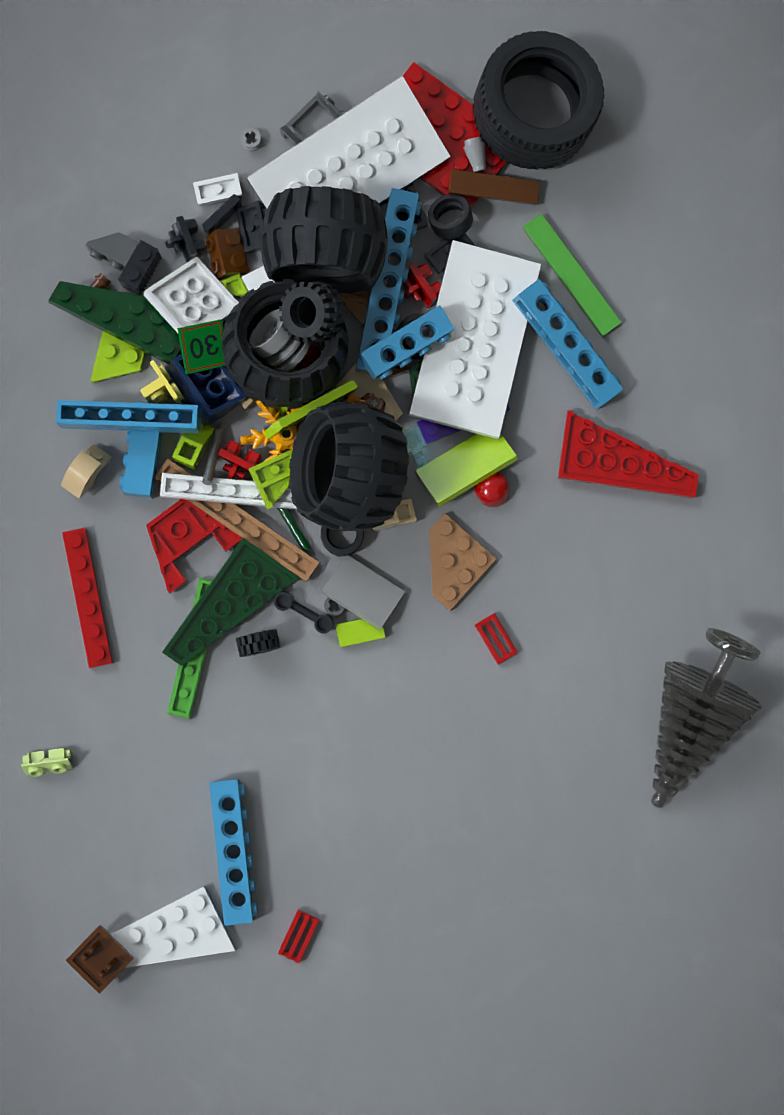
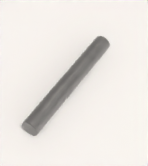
M217 423L202 480V483L205 485H211L225 429V425L222 423Z

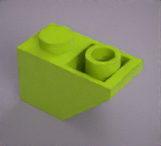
M201 424L200 434L183 433L172 458L182 465L197 470L215 428L208 425L203 427Z

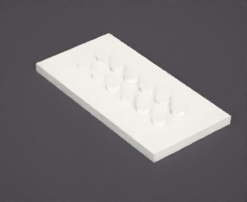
M401 76L248 176L247 179L266 208H268L276 193H281L288 188H299L301 186H330L332 188L349 189L357 193L366 194L369 198L380 203L390 196L392 188L400 190L449 158L450 155L404 77Z
M452 241L436 307L441 305L455 329L450 333V339L442 344H439L438 341L430 345L432 349L424 354L409 416L495 439L499 438L527 324V319L512 300L537 281L541 264L458 241ZM431 329L428 338L433 337V332Z

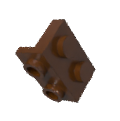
M239 228L215 229L206 237V248L211 258V270L218 280L225 276L246 275L249 272Z

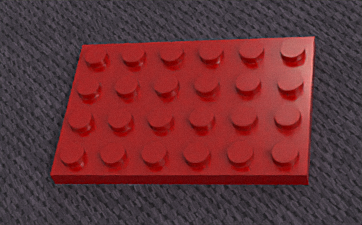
M413 62L403 77L450 155L449 158L419 178L443 196L449 195L450 170L473 172L463 149L465 147L464 141L480 137L479 131L475 127L476 123H474L473 104ZM485 144L487 170L477 173L498 175L506 162L498 158L496 154H493ZM460 195L467 200L471 209L479 199L478 197Z

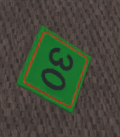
M222 319L177 328L186 374L226 366L222 351L224 331Z

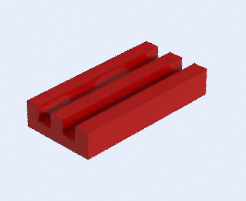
M495 613L474 625L497 665L518 653ZM493 620L511 650L510 653L507 654L489 621ZM482 625H485L503 657L499 658L481 628Z
M298 909L277 954L283 955L299 964L319 919ZM299 917H304L289 952L285 951ZM308 920L312 921L313 923L298 955H293Z

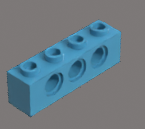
M441 305L361 352L359 358L373 380L377 377L382 380L393 373L392 368L397 365L402 368L412 362L411 357L419 353L422 356L432 349L430 345L438 341L439 344H442L450 339V333L455 328ZM422 328H430L433 332V337H424ZM404 339L412 341V350H406L403 347L402 341ZM384 351H390L393 354L394 360L392 362H387L383 359L382 354Z

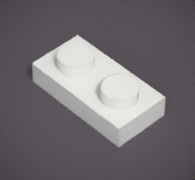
M238 173L193 183L199 207L227 201L233 194H236L239 198L243 197Z

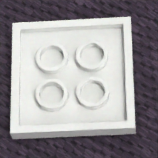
M198 257L190 260L144 291V296L177 333V328L218 319H222L223 322L228 318L233 307L239 303Z

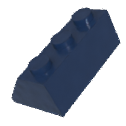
M180 355L172 359L167 369V373L189 405H198L201 409V424L203 427L223 418L248 397L244 394L243 389L236 386L226 366L186 374L183 357Z

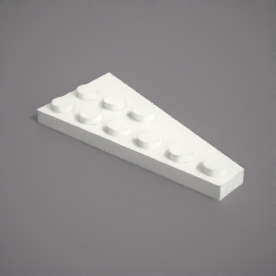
M205 886L111 934L134 957L125 968L236 951Z

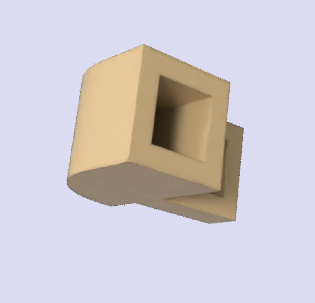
M94 444L85 452L82 450L67 469L61 486L80 499L93 486L97 474L110 463L112 457Z
M401 500L392 518L384 521L383 525L375 527L373 530H386L395 526L416 522L412 500Z

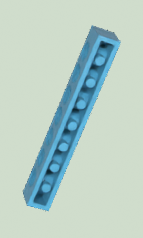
M395 188L391 189L385 216L388 237L387 253L380 277L375 286L371 287L355 368L357 372L369 374L359 355L372 345L391 335L393 326L397 327L400 313L396 312L397 304H402L404 291L400 290L402 281L406 282L409 269L405 268L406 259H411L413 246H409L410 237L415 238L417 224L413 223L415 215L419 216L422 202L418 201V193ZM404 212L407 214L408 220L401 221L397 218L396 214ZM400 234L404 242L396 243L393 241L392 236ZM395 256L399 259L400 263L393 266L389 264L388 257ZM386 278L392 279L395 282V287L387 288L383 280ZM383 300L388 301L391 309L387 311L382 310L379 307V302ZM376 323H383L386 326V332H377L374 325ZM384 351L382 354L383 359L391 362V358L387 357L388 351Z

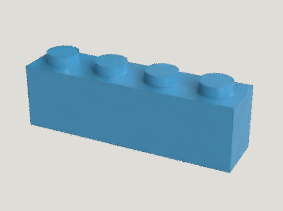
M127 432L129 450L124 453L123 466H126L125 475L120 477L119 484L125 495L153 499L156 481L154 477L157 474L163 432Z

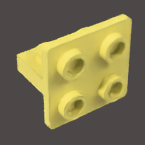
M154 360L151 361L150 364L159 378L140 390L147 402L162 404L168 399L167 396L171 394L177 404L183 405L181 400L184 397L174 382L168 383L172 379L161 363L156 365Z

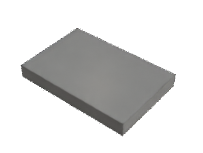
M347 555L321 593L381 630L405 591Z

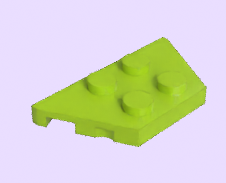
M102 331L90 381L92 383H99V381L120 378L126 374L140 373L146 353Z

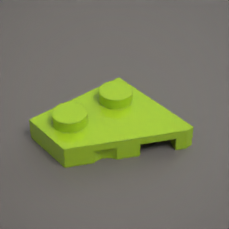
M292 450L248 469L267 510L273 506L289 486V463Z

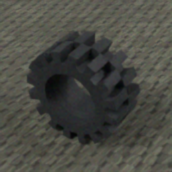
M277 629L265 630L236 638L240 657L257 655L281 648Z

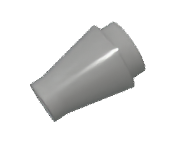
M482 137L464 141L465 147L463 149L473 172L477 173L487 170L485 142L482 141Z

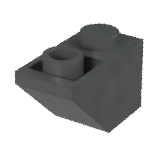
M117 232L88 241L86 247L91 257L98 261L104 259L110 262L109 265L112 268L121 272L139 242Z

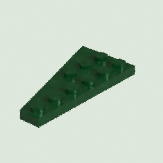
M59 281L48 299L49 304L170 365L172 359L178 357L181 351L178 333L145 296Z
M242 538L165 646L162 653L182 666L300 577L248 540Z

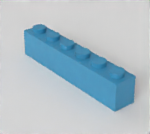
M57 400L56 424L61 429L200 434L201 409L198 405Z

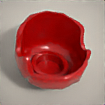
M500 472L493 474L474 486L475 495L487 507H498L504 504L510 495L509 483Z

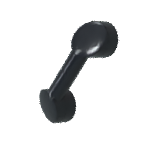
M280 592L275 596L274 605L278 610L286 611L290 608L314 622V627L319 633L325 634L332 630L334 621L329 614L319 615L296 602L294 596L289 592Z

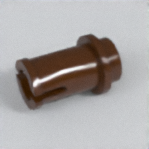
M100 273L98 276H94L96 279L90 285L91 287L105 289L110 287L108 285L111 281Z

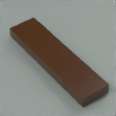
M452 169L450 170L448 194L537 205L540 181Z

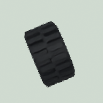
M300 282L293 284L292 288H288L285 291L287 296H282L281 298L283 305L279 306V311H282V316H279L280 322H284L282 326L284 331H289L288 335L291 338H295L299 342L326 341L328 338L335 336L334 332H339L341 329L339 323L344 321L342 313H345V307H341V303H343L342 297H337L339 292L336 289H332V285L324 284V282ZM311 300L316 308V317L313 323L308 317V306Z

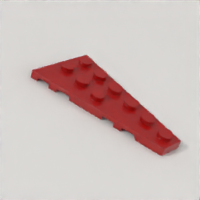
M567 410L558 479L687 498L696 497L698 474L674 462L672 463L660 457V455L640 447V445Z

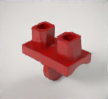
M427 263L418 267L413 264L409 267L408 280L404 283L408 290L404 292V297L406 299L413 297L416 302L422 300L428 309L434 305L438 298L441 284L438 281L431 285L428 284L426 279L431 277L432 271Z
M233 440L227 444L225 449L221 448L218 453L220 458L233 464V466L225 463L222 468L229 473L227 479L238 477L243 480L246 474L239 469L241 468L249 472V468L260 464L262 456L250 450L245 460L239 458L238 455L243 446Z

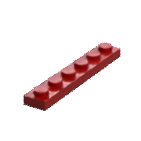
M86 528L62 532L89 668L113 664Z

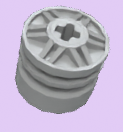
M277 309L265 315L257 323L249 336L248 344L260 357L265 358L266 362L272 365L273 369L286 372L303 359L311 342H299L295 338H291L288 335L289 331H284L282 327L284 322H280L279 316H282V311Z

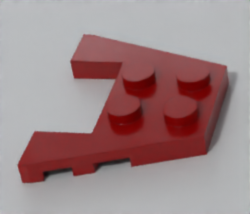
M180 499L146 524L167 591L170 594L187 582L173 562L210 534H213L225 552L236 546L242 539L238 534L186 499Z

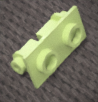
M65 748L49 750V758H45L44 751L28 752L27 755L23 756L21 767L26 775L33 777L49 772L64 773L66 770L73 769L69 761L71 759V751Z

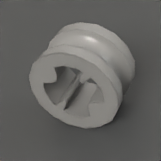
M254 128L245 129L241 134V142L246 150L255 151L262 144L260 132ZM254 135L256 142L248 144L247 137L250 136L251 138Z

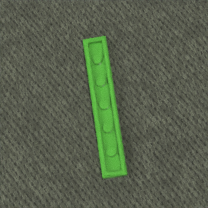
M540 214L524 225L523 230L601 337L621 325V321L545 217Z
M199 578L193 607L212 580ZM208 646L182 666L178 665L167 714L191 719Z

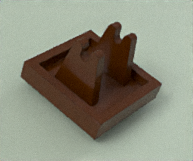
M100 924L65 961L100 994L134 957Z

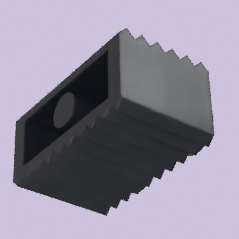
M140 240L118 278L121 286L138 295H142V291H145L144 287H147L146 283H149L148 280L151 279V275L156 271L155 268L158 267L157 264L160 263L159 260L162 259L159 250Z

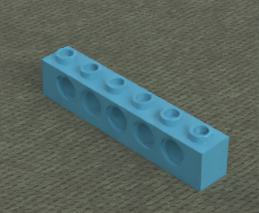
M538 279L512 300L595 409L603 406L623 390L619 378L609 371L605 360L592 349V343L579 332L577 323L566 315L563 305L553 298L550 288ZM537 302H541L545 306V311H541L538 308ZM552 320L559 324V330L553 328ZM565 339L572 341L573 348L566 345ZM580 357L586 359L587 366H583L580 363ZM594 375L600 378V385L594 381Z
M239 779L210 782L224 926L252 923L254 916H258L257 902H252V892H255L254 878H250L249 869L253 868L252 855H247V845H250L249 830L245 831L244 821H248L247 808L242 807V798L245 797L244 783L240 784ZM227 797H231L235 801V808L232 811L226 810L223 806V801ZM228 821H234L238 825V831L235 834H229L226 831ZM230 845H237L240 848L239 857L233 858L229 855L228 848ZM232 869H240L242 871L243 878L241 881H234L231 878ZM240 892L244 894L246 901L243 905H237L233 901L235 893Z

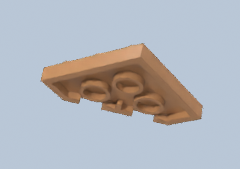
M444 513L429 530L432 595L450 611L495 562L496 558Z

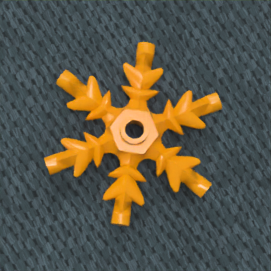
M259 400L255 401L262 409L257 414L268 419L265 423L274 424L279 419L280 411L276 413V409L266 407L265 403ZM294 425L287 429L291 433L289 438H284L282 433L269 440L264 434L265 429L262 428V433L251 429L252 435L240 436L241 445L254 443L252 448L256 449L263 442L264 447L267 446L269 441L274 442L276 449L269 451L273 455L265 459L267 461L283 454L286 449L293 450V442L299 429L297 425Z

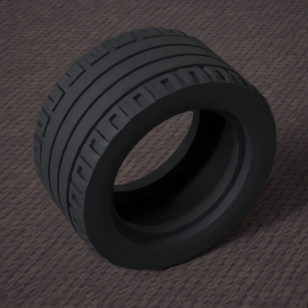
M529 31L521 33V35H515L513 38L507 39V42H503L488 59L473 98L472 113L474 115V123H476L475 127L487 148L506 163L530 170L553 168L555 165H561L562 162L565 163L569 158L574 157L595 127L604 105L603 99L605 94L603 92L605 90L597 64L590 54L578 43L554 32ZM523 75H537L551 80L561 88L568 99L571 112L570 119L559 126L550 128L535 127L523 122L509 108L505 99L504 85L510 80Z

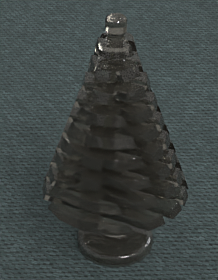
M715 628L707 629L706 639L712 645L722 650L712 672L692 665L688 666L682 662L668 661L665 663L664 673H666V676L663 678V688L665 691L662 692L661 697L664 705L660 707V717L663 720H660L658 726L659 732L662 734L657 736V745L661 749H657L655 755L656 760L660 764L654 765V773L658 778L653 780L652 787L656 790V793L651 799L652 805L657 808H663L667 801V796L674 797L679 790L675 786L684 787L689 782L687 777H694L700 771L698 767L705 766L710 761L709 757L715 756L720 751L719 746H725L730 741V736H735L741 730L739 725H746L751 720V715H756L762 708L753 696L748 695V692L725 680L734 657L754 661L761 654L760 650L733 634Z

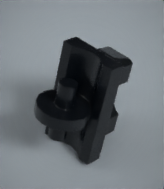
M183 216L176 217V223L172 225L173 230L168 232L170 239L165 242L167 248H174L176 254L182 252L187 263L194 259L195 256L204 253L206 245L202 238L192 240L191 234H195L198 231L195 219L184 220Z

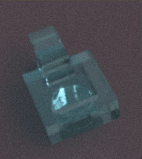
M418 424L402 430L407 438L408 454L412 453L417 468H421L427 463L421 450L427 447Z

